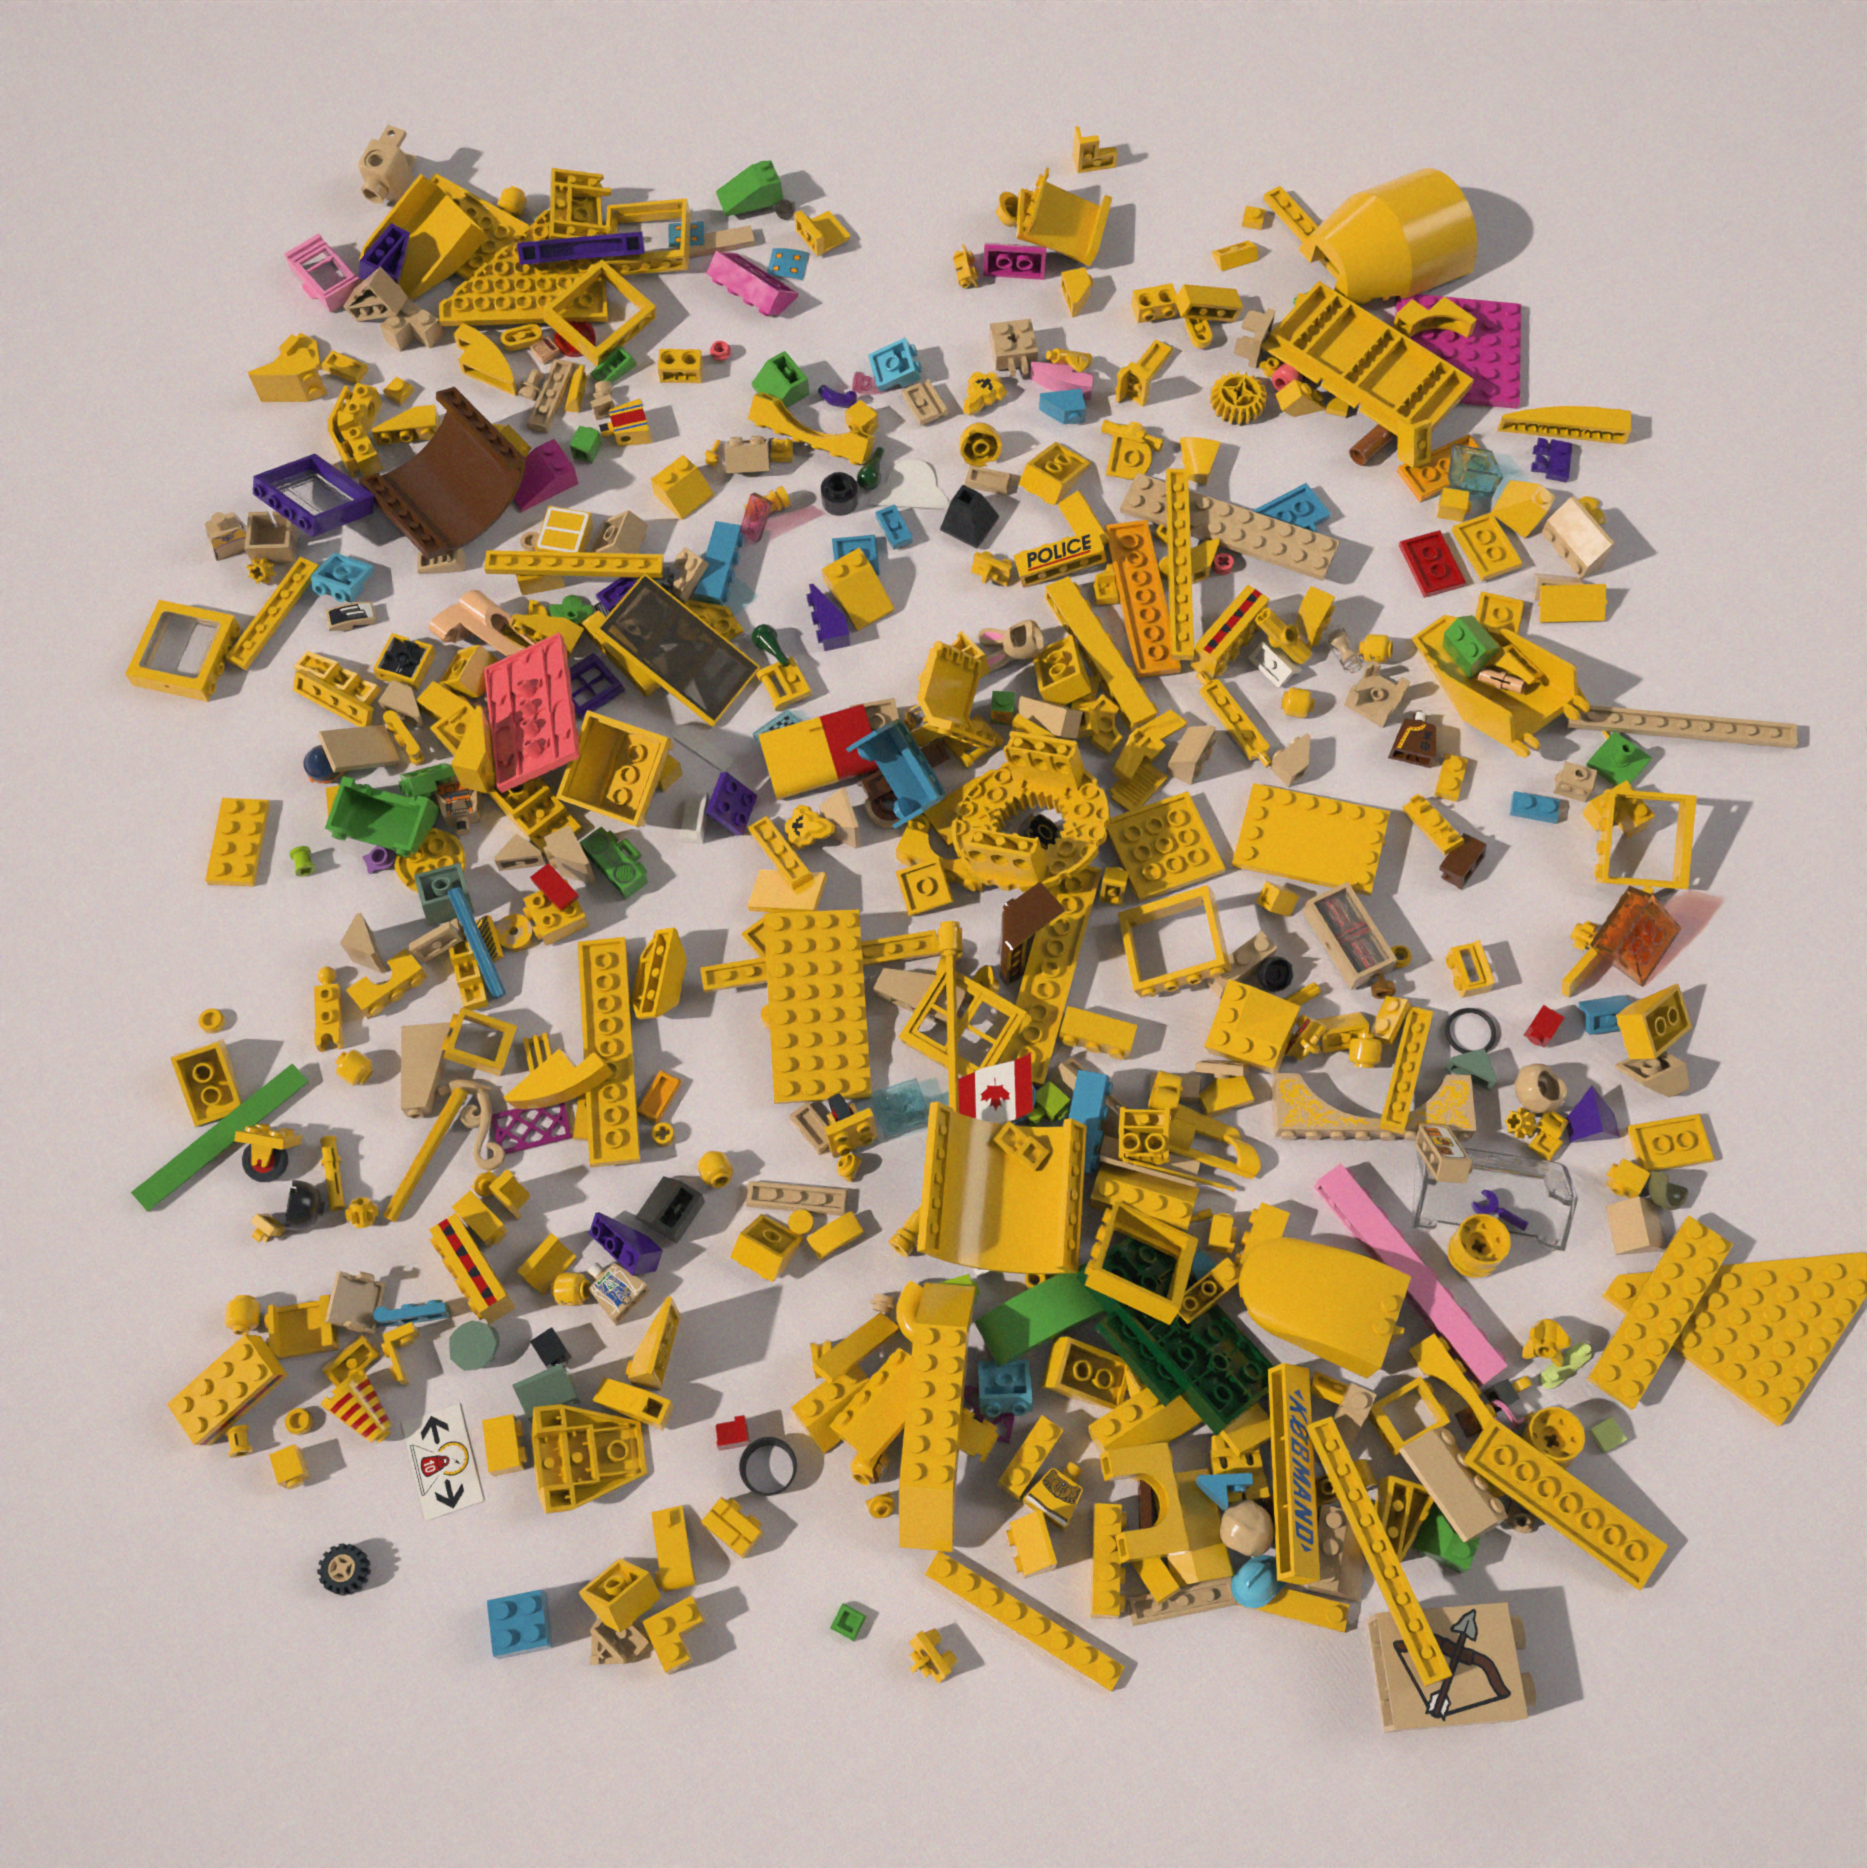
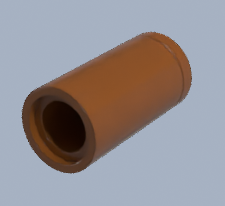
M1377 424L1350 448L1349 455L1351 459L1358 465L1366 464L1393 439V433Z

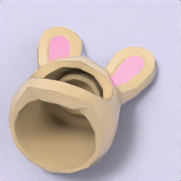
M1031 619L1021 621L1007 630L984 628L978 634L979 641L985 646H1004L1003 650L986 655L990 671H995L1014 659L1028 660L1035 658L1044 650L1041 630L1038 624Z

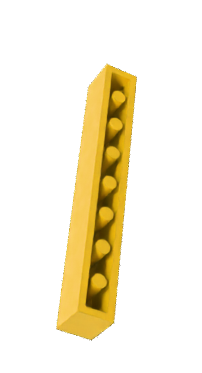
M1067 576L1045 587V600L1068 636L1072 635L1074 637L1079 653L1093 675L1099 678V684L1107 697L1120 707L1118 714L1130 733L1155 719L1158 713L1155 703L1153 701L1150 702L1147 698L1144 686L1136 681L1133 669L1125 664L1122 652L1114 647L1111 635L1103 630L1100 618L1092 613L1090 603L1081 596L1078 584L1076 582L1073 583L1070 577Z

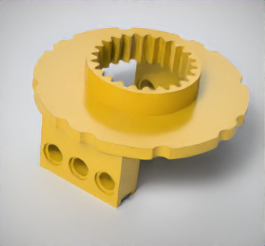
M1011 731L1009 742L1003 749L1007 762L1001 764L1000 768L996 770L991 769L979 777L965 791L964 800L958 803L955 809L957 817L952 821L951 829L953 845L957 856L962 858L961 861L964 868L973 877L988 886L997 885L1000 890L1011 891L1012 889H1019L1021 892H1026L1038 882H1041L1046 888L1059 885L1064 878H1072L1084 870L1099 853L1098 847L1105 842L1107 837L1105 828L1110 824L1107 798L1103 788L1098 787L1097 779L1084 769L1077 741ZM1036 805H1039L1040 809H1043L1047 805L1048 810L1054 808L1057 814L1060 813L1065 823L1063 824L1064 831L1060 832L1061 838H1055L1056 844H1048V849L1045 850L1041 848L1038 837L1033 839L1019 836L1017 833H1013V835L1002 833L1001 828H1005L1004 821H1010V815L1016 816L1019 809L1024 812L1027 806L1034 809Z

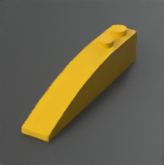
M1554 406L1527 409L1503 414L1497 431L1625 445L1631 433V411L1591 406Z

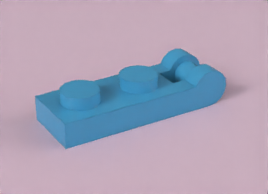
M430 1300L427 1302V1305L404 1304L400 1309L388 1310L380 1306L374 1310L373 1317L381 1326L393 1327L410 1322L420 1323L451 1318V1311L446 1302Z

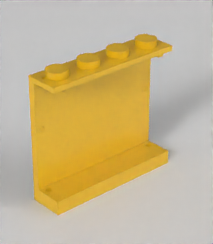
M1046 168L1043 175L1039 174L1035 182L1037 188L1035 187L1031 199L1034 201H1031L1027 213L1030 215L1026 216L1023 227H1025L1023 237L1091 266L1099 251L1112 197L1105 194L1098 206L1046 182L1049 177V168Z

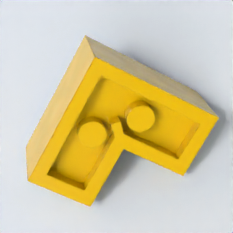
M1076 126L1074 130L1072 155L1077 173L1116 168L1118 155L1116 147L1099 149L1100 140L1098 135L1082 137L1079 126Z

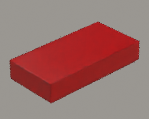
M549 863L530 877L531 881L560 912L579 899V895Z

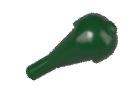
M882 447L876 448L873 458L857 473V483L864 490H874L881 482L880 461L884 453Z
M768 624L758 625L752 632L754 645L773 655L783 667L789 666L790 661L780 648L775 629Z

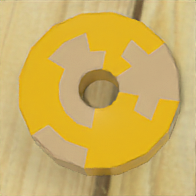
M510 914L503 917L495 928L501 947L510 952H519L526 949L534 938V931L530 921L520 914ZM513 931H518L516 935H511Z

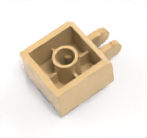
M1031 319L990 323L989 341L995 370L1009 369L1010 377L1016 375V368L1021 367L1023 375H1028V366H1031V362H1037L1038 349Z

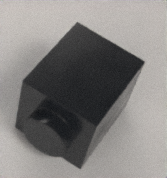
M552 1327L530 1341L547 1369L560 1363L565 1367L568 1364L567 1360L572 1358Z

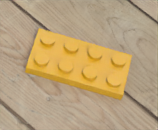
M222 798L205 879L208 885L254 887L270 808L268 799Z

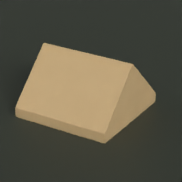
M358 913L355 915L340 944L352 962L384 973L386 969L373 931L362 913Z
M1638 1196L1605 1206L1615 1255L1662 1252L1666 1250L1658 1208L1652 1200Z

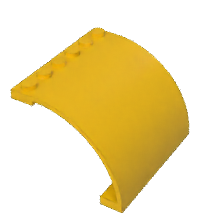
M940 1102L930 1103L917 1251L949 1263L989 1271L1018 1274L1078 1273L1087 1126L1072 1118L1065 1119L1063 1127L1016 1126L1026 1136H1032L1049 1151L1036 1170L1031 1171L992 1141L1004 1124L983 1121L954 1112L953 1108Z

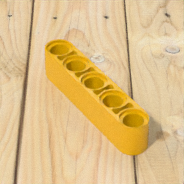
M596 611L582 621L580 626L584 628L583 632L642 695L648 697L662 687L595 633L596 628L606 618L600 611ZM612 625L608 632L636 654L638 650ZM645 658L643 659L648 665L655 669Z

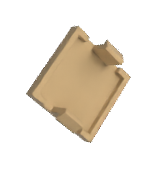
M337 1271L325 1322L357 1332L374 1334L377 1321L373 1317V1312L377 1307L381 1306L386 1283L375 1281L373 1274L360 1271L359 1275L355 1276Z

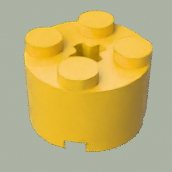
M963 1407L959 1450L972 1458L976 1454L980 1455L979 1461L984 1463L999 1437V1434L996 1433L998 1427L985 1419L982 1423L973 1419L974 1413Z

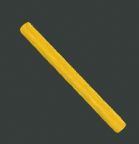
M454 1088L384 1211L383 1216L393 1222L397 1221L468 1095L464 1089Z

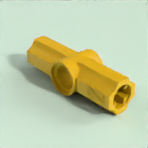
M1270 608L1263 609L1257 615L1255 622L1268 635L1272 647L1281 648L1297 665L1304 664L1306 660L1310 659L1312 652L1299 638L1298 630L1294 625H1286Z

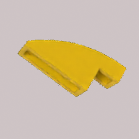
M462 322L454 333L457 347L464 350V353L458 359L462 374L516 396L518 392L514 377L501 351L485 335Z
M558 1049L503 1098L516 1109H535L553 1106L572 1100L590 1091L609 1078L614 1072L595 1052L591 1053L576 1066L568 1055L561 1049Z

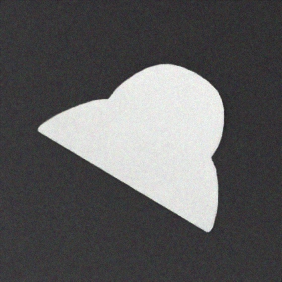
M903 460L898 462L890 471L887 483L881 486L869 501V505L892 506L895 504L900 507L948 509L950 505L944 493L936 486V478L931 467L920 460Z

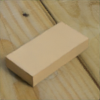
M970 465L965 486L1007 495L1011 474Z
M809 1102L789 1115V1119L818 1155L829 1148L824 1127L828 1125Z

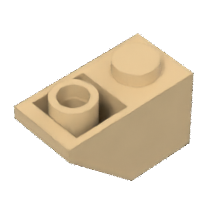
M1306 733L1301 738L1299 736L1291 741L1289 747L1285 750H1278L1272 757L1273 761L1270 769L1288 788L1306 775L1309 766L1310 735Z

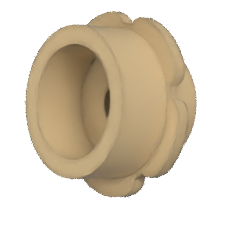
M874 1294L873 1300H870V1304L874 1305L873 1310L888 1313L889 1309H894L895 1307L893 1306L894 1298L890 1296Z

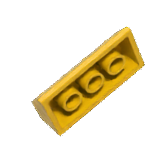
M1103 1162L1090 1198V1208L1104 1212L1106 1208L1111 1209L1114 1202L1118 1201L1187 1233L1199 1188Z
M900 1348L889 1356L886 1363L872 1375L870 1381L860 1392L855 1394L852 1401L829 1425L847 1446L871 1464L874 1463L905 1427L911 1355Z
M1147 1387L1090 1424L1088 1435L1099 1451L1103 1453L1117 1448L1163 1442L1170 1444L1203 1422V1420L1181 1396L1164 1407Z

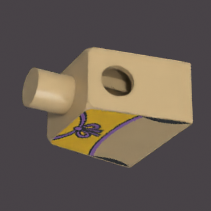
M216 512L212 515L211 520L204 524L208 542L216 561L245 550L247 526L234 512L225 515L221 512Z

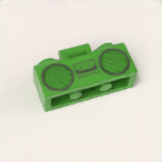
M599 827L580 841L581 848L590 861L621 895L627 899L648 883L646 868L641 862L635 863L641 858L642 854L627 838L617 844L618 838L611 830L607 832L603 827ZM622 850H625L630 856L627 858Z

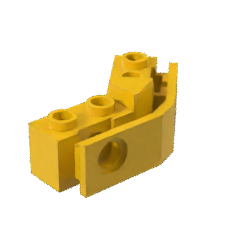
M356 383L352 392L348 386L344 385L328 418L329 435L351 478L355 476L354 471L360 470L363 477L383 470L378 454L367 436L380 410L382 401L376 387ZM340 432L344 439V441L341 443H339Z

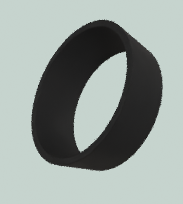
M763 1437L750 1443L742 1453L739 1463L740 1476L746 1487L752 1492L764 1496H773L785 1491L794 1480L797 1471V1460L794 1451L785 1441L775 1437ZM768 1445L777 1446L786 1451L793 1464V1473L788 1484L773 1493H763L756 1490L749 1483L746 1475V1465L751 1454L760 1447Z

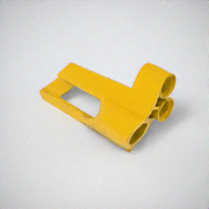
M1160 1070L1152 1088L1148 1110H1164L1165 1107H1170L1169 1151L1251 1180L1255 1178L1261 1169L1259 1156L1249 1143L1241 1140L1238 1129L1178 1104L1183 1091V1087H1181L1183 1078ZM1195 1133L1233 1145L1237 1153V1164L1190 1148Z

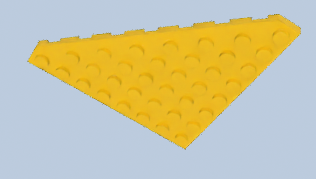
M601 196L572 197L571 221L602 225ZM545 209L534 219L535 222L531 226L525 227L514 237L515 240L508 246L502 247L494 254L495 257L488 264L485 262L474 272V276L470 280H465L454 290L452 296L439 303L440 326H460L462 322L467 325L546 323L543 318L545 304L548 301H553L562 289H567L572 285L578 276L584 275L592 264H597L601 259L604 261V257L520 265L517 243L549 240L550 209L548 211ZM603 277L599 278L561 310L558 315L566 322L608 321L606 279Z
M1858 1252L1721 1265L1671 1348L1779 1427L1783 1424L1867 1297V1254ZM1652 1272L1617 1275L1601 1297L1626 1314Z

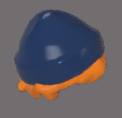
M322 745L313 747L306 754L303 761L305 772L312 783L328 784L345 772H333Z

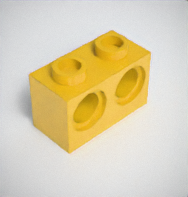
M1173 283L1133 290L1131 306L1137 323L1177 316L1178 308L1174 300L1177 294Z
M659 349L658 375L660 383H702L703 358L701 350Z

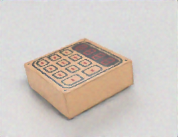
M547 336L530 346L531 352L543 364L560 354L559 348Z

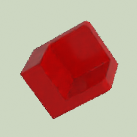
M745 1415L735 1416V1421L716 1424V1445L719 1451L745 1447L750 1444Z

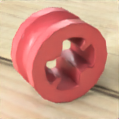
M1227 553L1216 555L1213 563L1215 573L1219 575L1229 574L1232 571L1234 562L1232 556Z

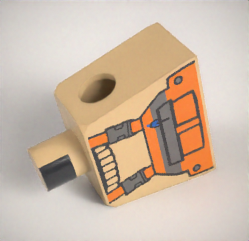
M459 782L436 785V797L447 827H455L457 835L469 834V824L480 821L482 792L463 788Z

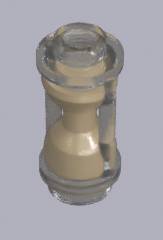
M1340 625L1329 628L1324 634L1326 637L1325 641L1336 655L1343 670L1346 673H1356L1363 667L1364 658L1359 654L1347 635L1345 628H1341Z

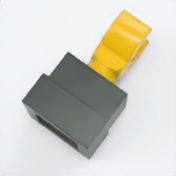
M1527 1375L1512 1384L1506 1379L1490 1387L1484 1392V1395L1489 1402L1499 1400L1508 1407L1520 1399L1517 1393L1527 1389L1532 1383ZM1498 1406L1494 1407L1496 1413L1502 1410Z

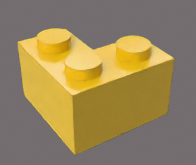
M1627 780L1612 788L1635 791ZM1601 795L1590 800L1582 812L1595 831L1598 830L1599 818L1603 814V808L1600 806ZM1615 798L1613 821L1616 822L1628 839L1647 829L1655 815L1642 799Z
M691 1595L642 1621L660 1663L668 1675L693 1662L682 1636L706 1624L695 1598Z

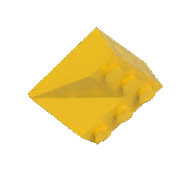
M1228 979L1204 1047L1210 1054L1238 1063H1247L1250 1067L1272 1074L1278 1073L1301 1006L1250 985Z

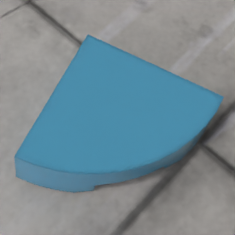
M1200 1248L1195 1253L1192 1262L1193 1276L1197 1282L1217 1266Z

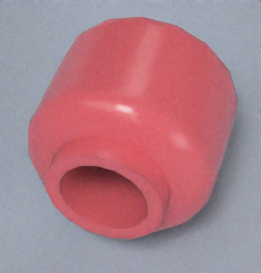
M1284 363L1273 373L1272 382L1274 387L1280 391L1295 379L1302 383L1304 376L1293 366Z

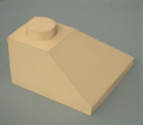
M843 787L819 805V816L835 825V832L829 837L857 849L860 848L859 825L846 788Z
M1666 1051L1656 1059L1628 1058L1615 1064V1068L1644 1087L1669 1098L1677 1096L1690 1088L1686 1063Z

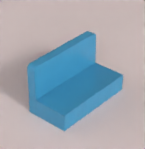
M1625 995L1580 1001L1579 1008L1586 1014V1032L1592 1035L1620 1030L1616 1015L1633 1002Z

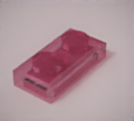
M755 492L750 494L741 523L742 534L755 542L761 541L772 501Z

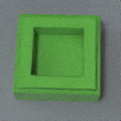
M842 1603L830 1629L854 1642L867 1616Z

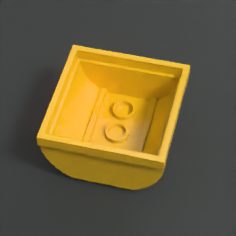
M587 710L578 734L580 758L569 761L556 798L638 828L640 826L645 827L647 811L669 750L673 749L674 743L668 737Z

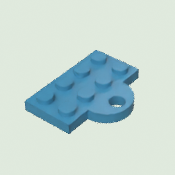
M1307 483L1253 510V512L1316 533L1317 529L1315 526L1330 519L1331 515Z

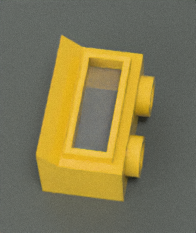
M1480 939L1470 944L1450 948L1445 961L1448 969L1452 970L1454 976L1453 985L1455 990L1459 991L1461 998L1488 993L1495 981Z

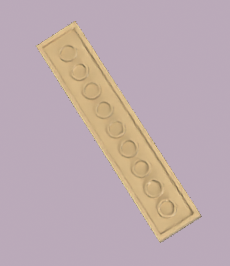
M1137 473L1120 507V512L1157 525L1162 524L1167 528L1166 482ZM1189 490L1190 536L1204 541L1218 538L1220 540L1219 546L1324 581L1340 545V540Z

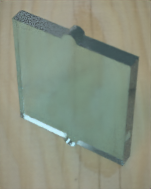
M735 577L733 584L729 583V600L724 602L723 606L729 607L735 617L758 595L747 587V583H742Z

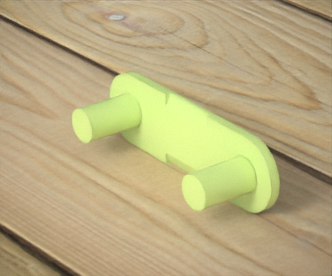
M1583 1342L1575 1344L1562 1355V1367L1558 1368L1552 1363L1540 1374L1542 1386L1547 1389H1553L1591 1358V1346Z

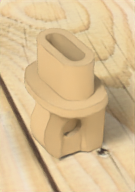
M533 369L529 374L527 382H520L522 387L518 394L527 399L534 400L536 394H540L541 390L538 387L544 374L540 370Z

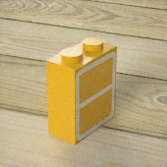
M548 506L535 551L585 553L594 526L591 513Z

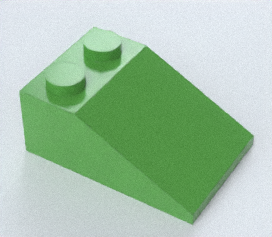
M771 160L760 161L750 165L716 191L725 217L784 203L781 181Z

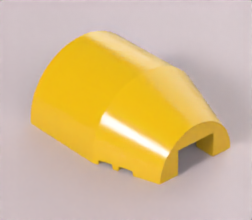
M1423 168L1358 192L1347 198L1302 242L1299 251L1309 263L1327 257L1340 272L1334 291L1353 303L1370 302L1371 298L1380 297L1384 301L1388 300L1391 296H1400L1401 299H1405L1472 273L1477 256V231L1469 203L1458 185L1448 175L1439 170Z

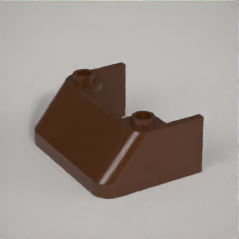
M1038 882L1017 899H1010L1003 906L999 978L1006 986L1024 975L1035 933L1065 911V908L1041 882Z

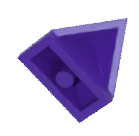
M1591 1085L1566 1118L1569 1121L1567 1131L1570 1143L1618 1139L1620 1137L1615 1114L1593 1085Z

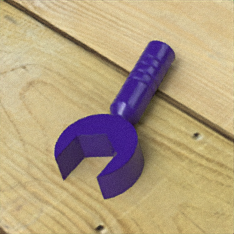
M1482 1190L1481 1192L1489 1200L1487 1206L1481 1207L1475 1201L1471 1203L1475 1213L1492 1215L1495 1212L1498 1217L1522 1231H1525L1529 1222L1510 1211L1499 1208L1498 1198L1490 1190Z

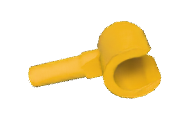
M717 439L712 449L705 452V463L713 467L719 460V455L716 454V451L721 443L720 440Z

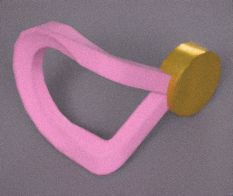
M1494 1400L1489 1403L1493 1409L1495 1406H1498L1506 1413L1513 1423L1508 1427L1510 1430L1521 1423L1524 1425L1535 1415L1534 1411H1531L1524 1417L1516 1420L1510 1409L1503 1402ZM1497 1417L1494 1418L1502 1424V1422Z

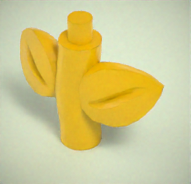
M1058 348L1046 352L1047 361H1052L1055 364L1070 365L1079 373L1092 364V355L1090 353Z

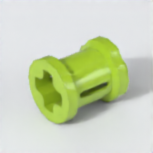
M299 846L289 852L290 858L295 863V875L299 877L309 876L316 869L315 864L312 863L310 858L311 850L307 846Z

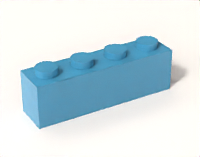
M715 521L704 559L709 565L697 583L695 590L696 601L724 606L725 602H728L730 596V589L728 588L735 579V571L733 570L740 561L739 549L740 547L743 548L745 543V535L742 534L741 525Z
M1078 1070L1069 1119L1072 1118L1087 1126L1084 1173L1092 1174L1093 1169L1096 1170L1099 1163V1155H1096L1097 1146L1101 1145L1103 1141L1104 1131L1101 1130L1102 1120L1106 1121L1108 1106H1105L1107 1096H1111L1113 1082L1110 1081V1077L1106 1074Z

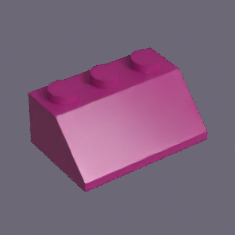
M985 243L983 276L1044 280L1047 247Z

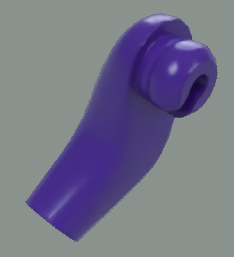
M821 385L818 389L821 397L832 406L851 407L857 403V394L854 391L842 394L834 391L827 385Z

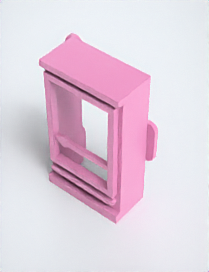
M319 233L284 254L290 269L304 283L302 285L303 290L312 299H318L330 313L344 305L354 288L361 283L360 278L330 248ZM321 253L326 256L324 260L308 270L301 266ZM327 262H332L346 279L324 291L309 273Z

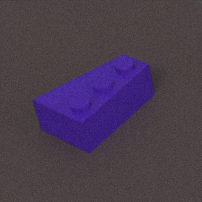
M391 223L360 259L359 278L364 281L381 266L393 281L399 285L408 253L410 233Z

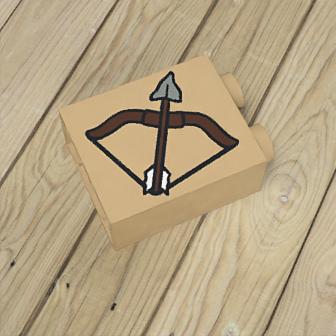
M1508 1602L1422 1609L1452 1673L1450 1678L1427 1687L1424 1686L1391 1612L1376 1613L1367 1618L1384 1733L1516 1722L1528 1719L1527 1708L1536 1706V1689L1533 1678L1529 1672L1520 1673L1516 1650L1525 1649L1526 1646L1524 1625L1519 1615L1510 1616Z

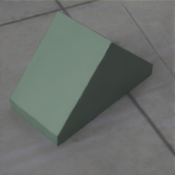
M1484 1048L1452 1057L1445 1070L1455 1075H1471L1472 1083L1488 1091L1492 1089L1497 1081L1496 1074Z

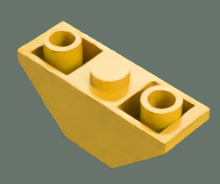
M1218 538L1206 540L1200 545L1191 548L1192 584L1208 578L1217 555L1220 542ZM1168 556L1160 560L1158 566L1160 577L1168 579Z

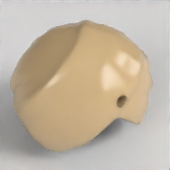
M1533 1063L1523 1066L1514 1084L1515 1094L1520 1104L1534 1113L1547 1114L1559 1109L1565 1102L1568 1094L1564 1081L1555 1075L1545 1064Z
M1250 1499L1240 1500L1229 1505L1225 1510L1220 1526V1537L1228 1548L1238 1551L1243 1555L1257 1557L1263 1555L1272 1547L1275 1540V1526L1270 1514L1263 1507Z

